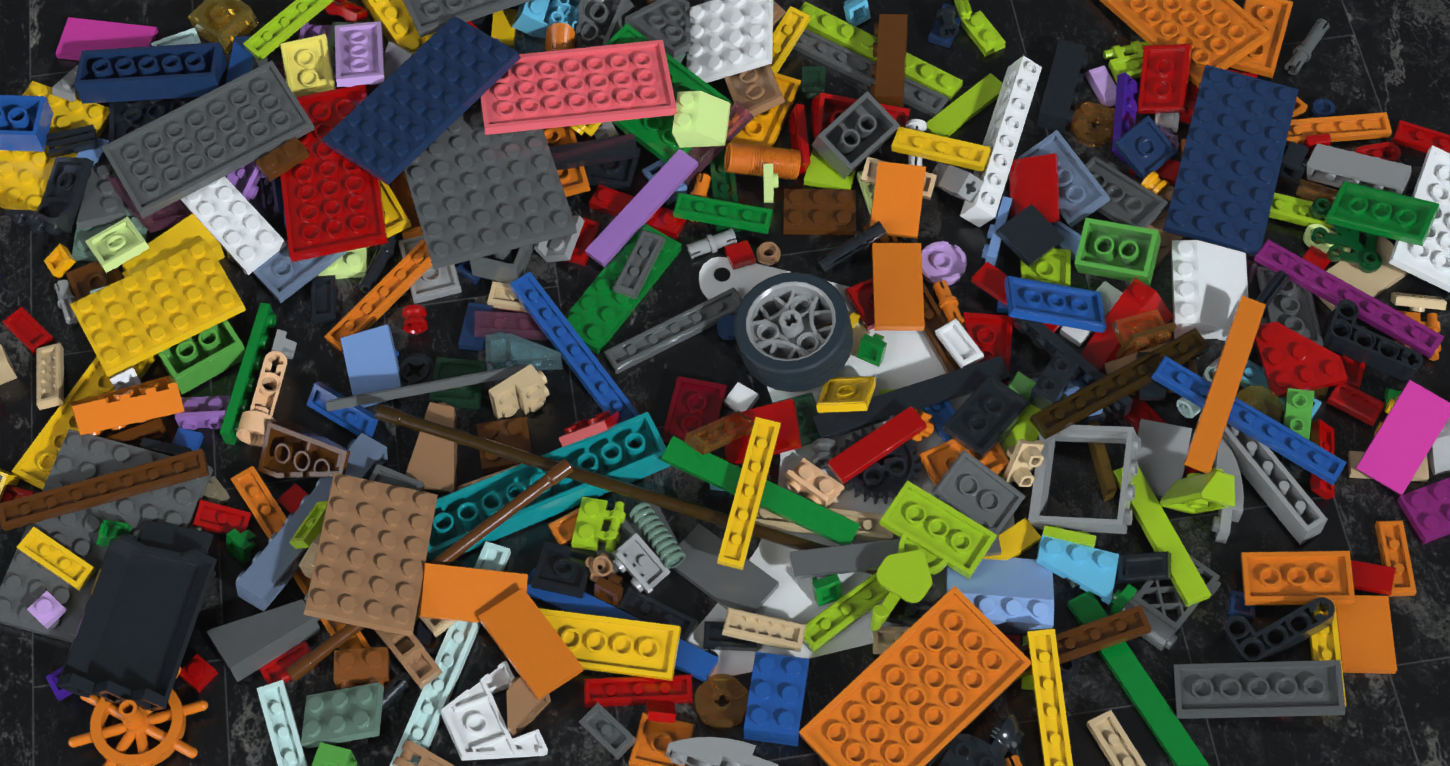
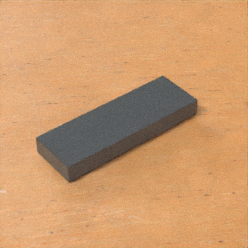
M646 230L642 231L613 287L614 292L637 299L666 242L665 237Z

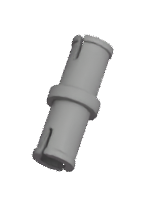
M730 228L713 236L711 234L706 235L705 239L687 244L686 246L691 259H694L708 252L715 253L719 248L737 243V240L735 239L736 236L733 229Z

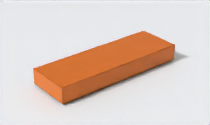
M1403 520L1377 521L1375 529L1382 566L1396 568L1392 593L1388 597L1414 596L1417 591Z

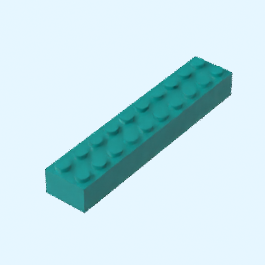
M648 412L621 422L607 431L542 455L559 462L566 459L572 466L629 484L670 467L669 464L661 461L666 446ZM520 464L437 499L427 552L429 560L432 561L542 478L547 471ZM565 477L464 553L483 546L486 541L493 542L581 504L582 497L597 498L611 491Z

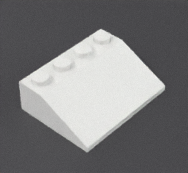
M1172 240L1171 271L1174 339L1194 328L1204 339H1226L1241 296L1248 297L1246 253L1199 240Z

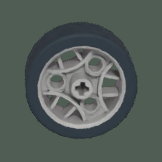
M781 273L755 285L738 306L734 319V334L746 368L759 382L775 390L798 392L819 387L834 378L844 367L851 354L853 329L843 296L827 280L810 273ZM802 309H807L805 312H799ZM832 323L830 326L816 330V324ZM774 335L772 338L766 339L767 336ZM808 346H814L812 349L806 350ZM778 355H786L788 358H778Z

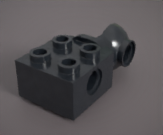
M1011 713L1006 721L1000 718L988 740L992 745L970 734H958L939 766H1006V760L1004 759L1006 753L1014 754L1025 732L1020 730L1017 718Z

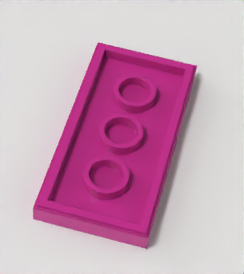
M68 17L55 54L59 59L79 61L81 51L150 47L152 46L151 43L156 40L158 30L152 26Z
M1408 380L1355 469L1397 494L1403 495L1450 417V403L1415 382Z

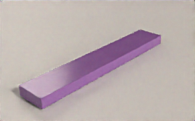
M679 149L585 250L586 254L605 267L698 167V161Z

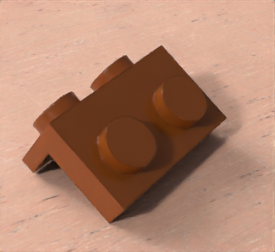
M388 647L334 650V683L338 690L377 682L385 687L391 681L389 677Z

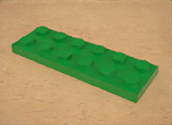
M644 224L606 265L565 316L590 350L597 354L600 353L682 250L681 243ZM643 230L665 237L666 242L637 299H633L614 292L613 287Z

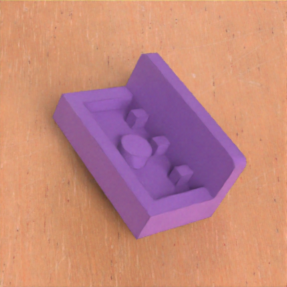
M255 161L228 174L226 178L249 202L250 199L253 200L259 190L257 184L260 178L265 176L258 169Z

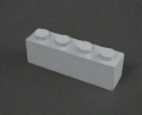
M1317 143L1307 163V180L1338 188L1341 187L1343 181L1405 195L1411 183V166Z

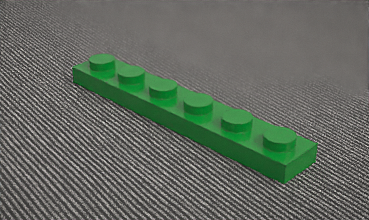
M260 303L222 423L220 434L225 444L235 445L236 433L243 412L249 411V398L251 392H255L257 372L261 371L263 365L262 356L264 350H267L270 344L271 328L274 329L276 325V314L273 313L271 305L267 303Z

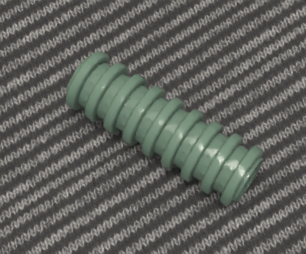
M642 502L636 505L629 514L630 518L634 520L638 529L643 532L647 542L652 544L651 547L653 550H656L657 556H661L660 560L665 563V567L671 569L680 565L684 561L686 554L681 551V547L677 545L676 540L672 539L671 533H668V529L659 520V516L650 508L649 503Z

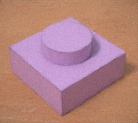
M48 591L43 593L27 609L46 629L53 625L67 611Z

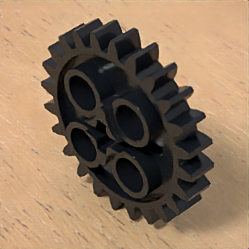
M874 425L871 426V432L876 430ZM861 428V436L852 433L853 441L846 439L845 447L840 448V453L871 432ZM912 439L908 440L862 471L863 473H859L847 481L846 490L855 489V498L863 494L864 502L869 497L873 498L874 504H877L879 498H882L885 504L888 502V497H892L894 500L907 480L913 484L919 480L918 473L921 472V465L918 464L920 463V456L916 455L918 447H911ZM899 468L902 471L899 473H895L891 471V469ZM871 477H874V478H877L878 481H877V482H870V481L867 480V479H868V478H871Z

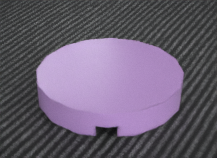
M939 241L927 245L922 250V276L932 285L939 281L941 287H943L941 280H946L948 286L959 282L965 275L967 267L966 255L957 245L953 246L949 242Z

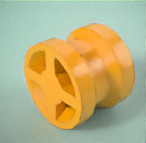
M1155 171L1151 172L1141 183L1142 186L1158 196L1170 185L1168 181L1161 180Z

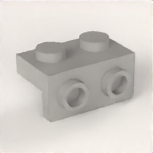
M637 533L630 536L611 553L616 558L613 560V563L622 573L627 571L633 579L630 582L640 593L643 590L645 593L652 592V588L670 573Z

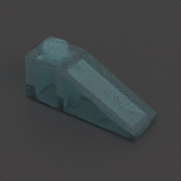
M497 332L486 335V365L488 371L521 364H532L536 371L563 369L561 353L511 333Z

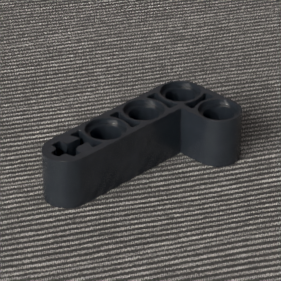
M1348 299L1339 301L1327 319L1322 334L1324 346L1355 361L1363 362L1367 366L1399 380L1411 379L1423 364L1421 354L1414 349L1355 325L1359 314L1358 306L1355 302Z
M1316 598L1257 633L1245 617L1234 615L1227 619L1225 623V636L1242 663L1267 662L1332 624L1335 606L1328 598ZM1320 609L1322 612L1327 610V616H1324L1322 613L1317 615V610ZM1296 621H1300L1306 625V628L1297 631L1291 625ZM1234 626H1240L1245 631L1241 635H1234L1230 632V629ZM1271 635H1279L1283 641L1279 644H1273L1268 638ZM1249 648H1255L1259 651V655L1251 658L1245 654V651Z

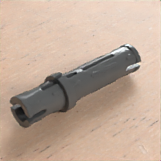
M1317 19L1302 43L1294 48L1292 57L1285 64V70H1288L1289 74H1298L1303 64L1310 60L1312 51L1330 27L1329 23L1325 25L1326 20Z

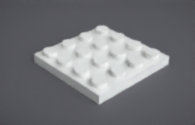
M711 0L690 7L691 43L690 50L687 51L686 68L703 81L708 83L726 76H732L772 64L773 0Z

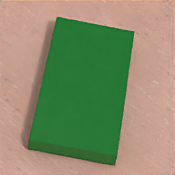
M1343 181L1326 216V223L1423 246L1439 211V203Z

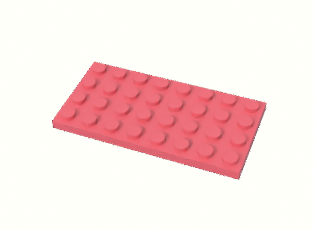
M663 40L519 54L521 59L480 97L485 135L669 116L677 113Z

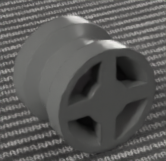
M820 438L813 441L812 450L815 454L812 457V463L820 468H829L827 462L837 456L835 454L838 449L837 442L829 438Z

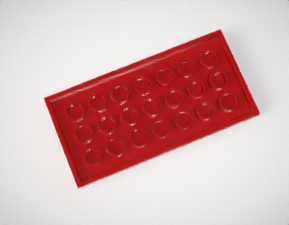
M366 84L296 97L313 123L315 130L298 138L308 150L310 157L280 175L289 257L292 262L388 243L380 180L327 147L322 140L368 97Z

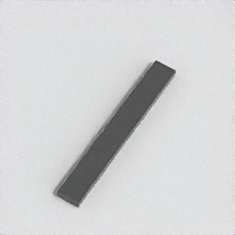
M807 29L803 31L793 47L794 50L870 87L871 84H875L876 78H872V64H877L876 62ZM905 77V104L932 117L945 109L949 103L948 97Z
M521 364L327 400L326 408L327 411H333L505 379L528 365Z
M997 527L987 528L997 534V538L984 557L1000 555L1001 547ZM900 539L792 551L789 556L793 580L828 576L836 573L845 574L878 570L888 555L898 553Z

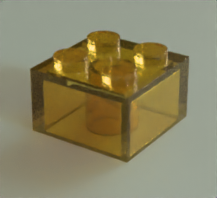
M205 0L188 16L197 34L210 43L220 42L223 52L226 54L232 50L234 36H247L259 24L251 7L241 0Z

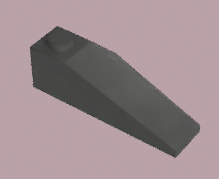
M580 0L575 49L604 46L625 26V17L634 13L636 7L630 0Z

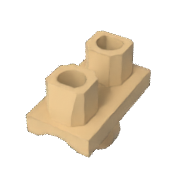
M1019 439L1016 446L1008 448L1007 455L1011 459L1003 475L1006 482H1016L1020 487L1032 486L1035 480L1032 471L1034 467L1040 466L1044 459L1041 454L1044 444L1041 440L1030 442Z

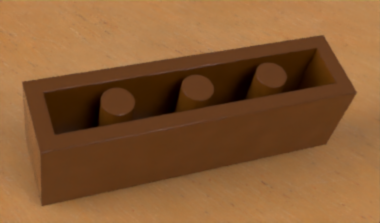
M879 14V23L874 24V37H878V43H873V57H877V64H872V78H876L875 84H871V95L880 104L904 108L908 34L907 14Z

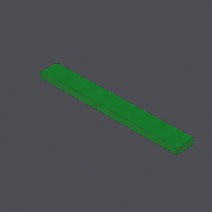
M672 437L661 457V461L735 495L742 468L681 439ZM766 480L760 508L840 546L852 544L861 524Z
M1091 591L1070 600L1067 604L1080 626L1108 616ZM1122 642L1099 650V654L1174 766H1209L1127 643Z

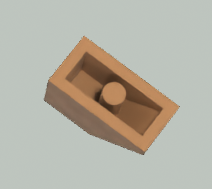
M521 676L515 677L509 683L507 690V727L512 738H516L551 702L550 694L538 700Z

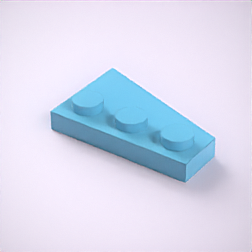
M1044 535L1041 536L1036 563L1063 579L1068 578L1080 585L1079 588L1086 592L1091 591L1102 598L1101 601L1108 605L1112 601L1119 554Z

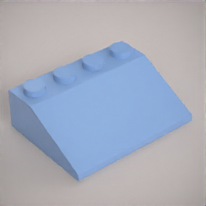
M982 559L970 579L946 566L945 594L956 586L1002 633L1027 635L1028 631L1053 628V572L1036 563V559Z

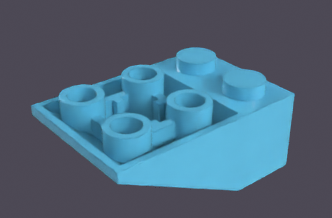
M531 0L519 4L512 27L532 37L546 38V30L550 25L566 23L574 29L576 43V25L579 22L578 5L580 0Z

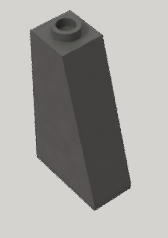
M303 599L207 631L213 645L237 682L321 632L317 623L321 618L303 615L306 605Z

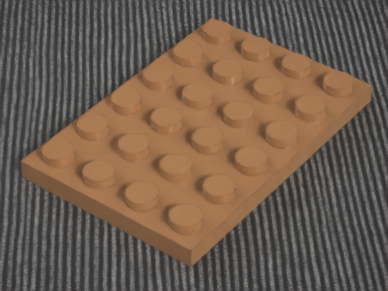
M334 472L303 615L411 637L415 624L424 574V563H426L438 495Z

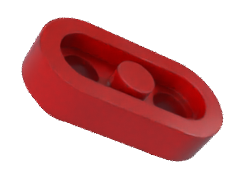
M1391 142L1361 146L1355 150L1359 154L1379 157L1397 163L1401 156L1400 148Z

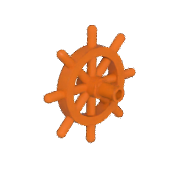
M181 667L179 668L177 677L181 672ZM172 689L168 700L171 709L152 714L154 711L144 710L132 700H125L118 707L116 706L117 704L106 702L105 698L98 695H91L90 698L80 696L82 700L95 706L90 721V732L71 737L68 740V744L70 747L75 748L93 742L100 754L106 759L103 766H155L167 759L175 750L189 758L197 756V749L181 740L185 732L186 716L205 711L208 708L207 701L200 700L183 705ZM109 714L123 722L105 727ZM172 720L168 733L154 726ZM124 734L115 749L108 745L106 738ZM150 736L161 743L149 750L147 737ZM136 738L138 754H125Z

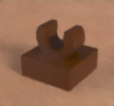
M614 573L608 580L599 577L595 583L594 597L617 607L623 595V587L619 584L622 577Z

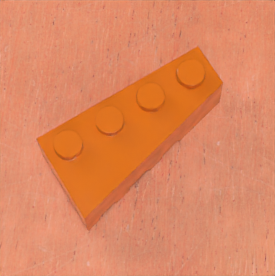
M171 375L70 402L80 435L90 434L95 436L100 434L102 430L110 428L111 430H117L126 427L128 424L142 423L154 418L184 412L177 382Z

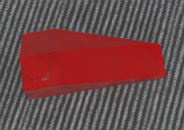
M820 93L812 99L810 125L814 139L858 99ZM880 104L898 122L900 127L906 128L910 109Z
M1135 278L1106 316L1107 328L1104 333L1095 332L1080 355L1102 372L1105 363L1119 359L1132 350L1136 351L1148 340L1158 337L1173 319V315L1156 290Z

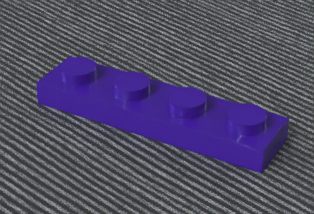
M1126 72L1117 75L1112 144L1136 125L1139 86ZM1112 145V152L1124 163H1127Z

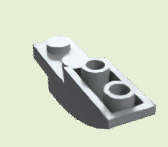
M1222 438L1213 463V469H1223V473L1234 475L1236 506L1218 510V517L1214 516L1212 532H1216L1215 542L1225 544L1230 534L1231 521L1239 522L1243 513L1244 495L1241 473L1236 458L1225 438Z
M695 737L670 742L665 757L670 758V761L677 765H779L753 756L756 745L718 737Z

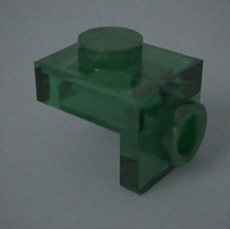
M802 66V96L812 100L818 94L825 93V66Z

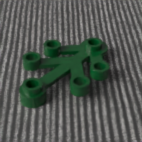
M1326 198L1314 200L1310 207L1312 217L1318 220H1326L1331 207L1329 200ZM1330 224V226L1338 235L1329 234L1322 227H1317L1313 230L1311 240L1314 243L1333 244L1327 252V258L1330 261L1357 264L1358 268L1364 273L1376 272L1381 267V256L1375 251L1376 237L1378 235L1364 232L1365 236H1367L1364 248L1359 242L1358 230H1348L1345 227ZM1319 233V234H1321L1323 237H1322V238H1319V237L1316 236V234ZM1340 246L1349 247L1355 253L1344 252ZM1332 251L1337 252L1339 255H1338V256L1333 255V254H1332Z

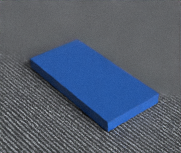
M1006 276L1004 285L1009 317L1104 333L1107 326L1100 292Z

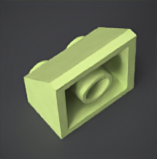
M702 91L678 92L676 100L677 113L674 114L672 134L679 147L726 146L730 103Z

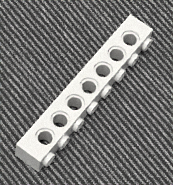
M1022 56L1007 68L983 146L990 147L991 153L984 172L974 170L973 174L984 183L972 203L964 201L960 214L962 218L978 227L983 226L996 216L1042 69L1041 66L1025 56Z

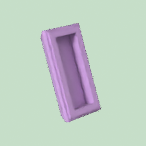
M1101 66L1084 72V76L1103 109L1115 106L1117 86L1106 67Z

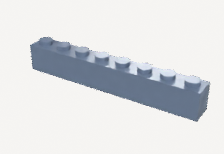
M361 433L356 440L353 439L347 446L350 455L345 475L369 480L376 465L384 466L388 461L387 447ZM321 477L318 480L316 488L310 495L307 494L302 499L298 510L295 513H291L285 520L282 529L271 536L267 547L255 555L252 565L247 571L244 570L239 574L236 579V588L240 598L265 611L300 568L299 563L308 548L295 549L289 541L315 504L328 501L333 477Z

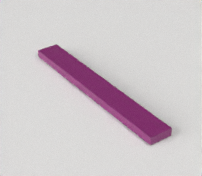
M1270 240L1265 242L1255 256L1254 261L1276 273L1282 270L1285 274H1288V280L1335 306L1344 299L1355 302L1359 309L1358 319L1430 359L1444 339V336Z

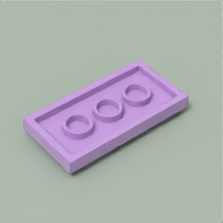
M381 21L335 26L337 87H352L364 84L375 85L385 81Z

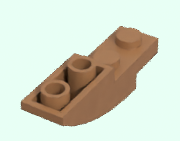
M373 629L420 689L443 673L413 633L410 637Z

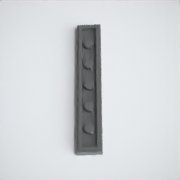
M733 287L604 351V356L615 374H618L716 325L719 319L725 315L735 316L742 299Z

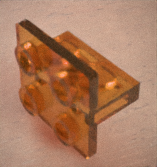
M1158 309L1114 321L1111 326L1121 345L1115 356L1119 359L1163 344L1176 329L1175 322L1164 324Z

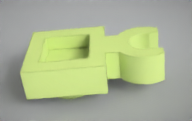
M763 164L764 203H773L774 188H778V173H773V164Z

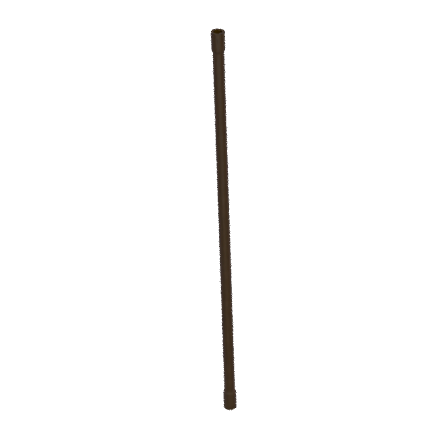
M382 404L379 405L375 418L377 420L397 426L401 425L544 471H549L559 463V461L412 416ZM570 465L574 471L566 478L722 527L727 526L728 514ZM755 523L752 533L754 537L799 551L830 547ZM875 570L861 572L873 575Z

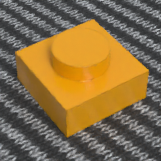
M61 244L44 260L53 276L59 279L76 262L67 247Z

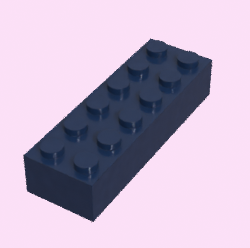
M220 42L81 51L75 86L82 104L201 97L223 85L227 62Z

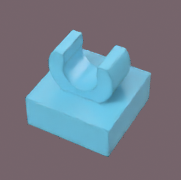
M846 0L843 2L847 23L856 27L871 18L867 0Z

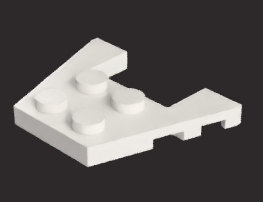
M507 661L499 664L496 670L481 678L478 684L470 690L464 691L441 709V716L461 761L545 756L548 753V748L539 729L512 738L492 694L507 689L509 683L514 679Z

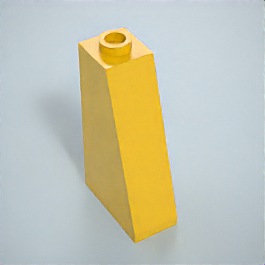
M191 214L149 242V249L121 264L124 269L122 275L125 278L204 239L208 242L218 261L226 256L218 240L194 214Z

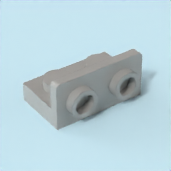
M580 215L573 216L577 233L535 243L534 249L546 262L570 260L584 224V220Z

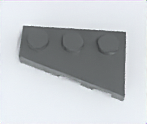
M111 164L92 167L91 176L87 181L76 222L78 230L126 218L120 181Z

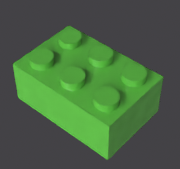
M1085 218L1074 263L1078 273L1132 282L1136 278L1144 284L1150 285L1161 242L1159 230Z
M225 320L157 355L169 375L177 382L181 394H184L242 362L245 348L229 322Z

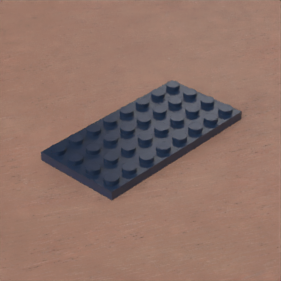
M453 16L322 140L327 147L389 185L521 59L519 52L458 17Z
M1205 65L1163 231L1256 256L1262 248L1299 89Z

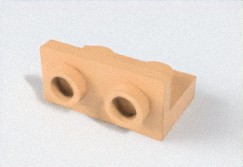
M805 458L792 471L788 469L785 473V484L791 492L799 493L804 498L825 508H830L844 491V485Z

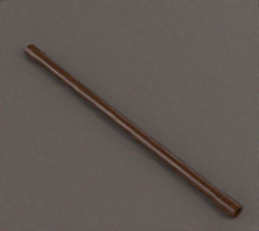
M563 459L547 471L542 478L429 563L439 565L450 564L551 486L558 484L574 471L566 459ZM347 624L309 654L302 656L286 668V671L296 682L311 671L316 664L365 627Z

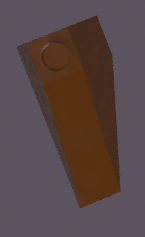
M271 421L267 424L258 471L275 478L333 477L334 472L345 475L350 451L304 426L290 421Z

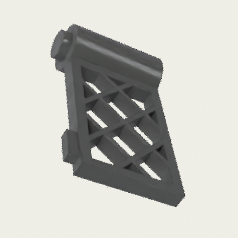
M1189 555L1199 574H1203L1210 579L1206 586L1211 596H1213L1222 584L1218 581L1220 576ZM1158 580L1147 581L1138 593L1127 602L1121 612L1141 605L1151 626V633L1141 637L1162 651L1164 648L1169 650L1178 638L1174 634L1200 602L1186 607L1181 601V597L1174 585L1160 587ZM1174 592L1176 603H1163L1161 593ZM1156 593L1158 604H1148L1141 598L1144 594ZM1166 609H1178L1180 618L1176 623L1166 616Z

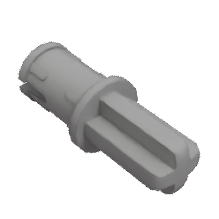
M60 280L54 285L58 296V307L63 310L67 324L78 323L79 321L70 306L71 303L77 301V298L72 293L70 282L68 280Z

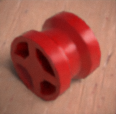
M409 305L402 309V318L405 319L403 331L409 334H420L427 330V321L424 319L427 313L424 306Z

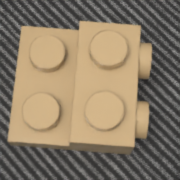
M532 364L488 390L493 414L498 421L513 416L518 409H521L527 415L542 408L546 403V397L550 395L545 386L548 381L541 370L536 371Z

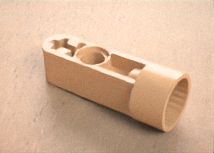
M271 351L265 356L250 410L242 413L237 429V438L252 446L263 447L268 422L276 421L272 416L287 366L286 356L279 351ZM272 365L276 366L275 373L270 372ZM263 386H270L273 390H266Z

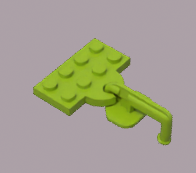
M907 480L879 522V525L901 537L898 545V553L888 555L877 570L876 578L878 583L890 592L881 605L878 604L873 607V614L869 624L870 629L874 632L879 631L901 598L909 603L920 602L932 586L931 576L940 573L946 566L970 579L996 540L997 534Z

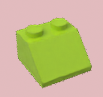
M1217 468L1211 469L1209 474H1187V478L1178 479L1173 483L1160 500V506L1190 514L1236 506L1234 475L1223 473V469Z

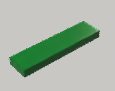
M678 193L673 217L765 234L769 232L773 209Z

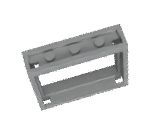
M1071 425L1047 439H1044L1040 434L1039 440L1044 444L1041 451L1044 459L1040 466L1035 467V480L1033 482L1028 518L1034 529L1043 530L1044 525L1060 526L1070 531L1127 534V526L1132 524V510L1129 509L1130 501L1135 499V485H1132L1133 476L1138 474V462L1135 460L1136 452H1140L1141 439L1137 437L1134 428ZM1055 441L1126 444L1117 520L1046 516Z

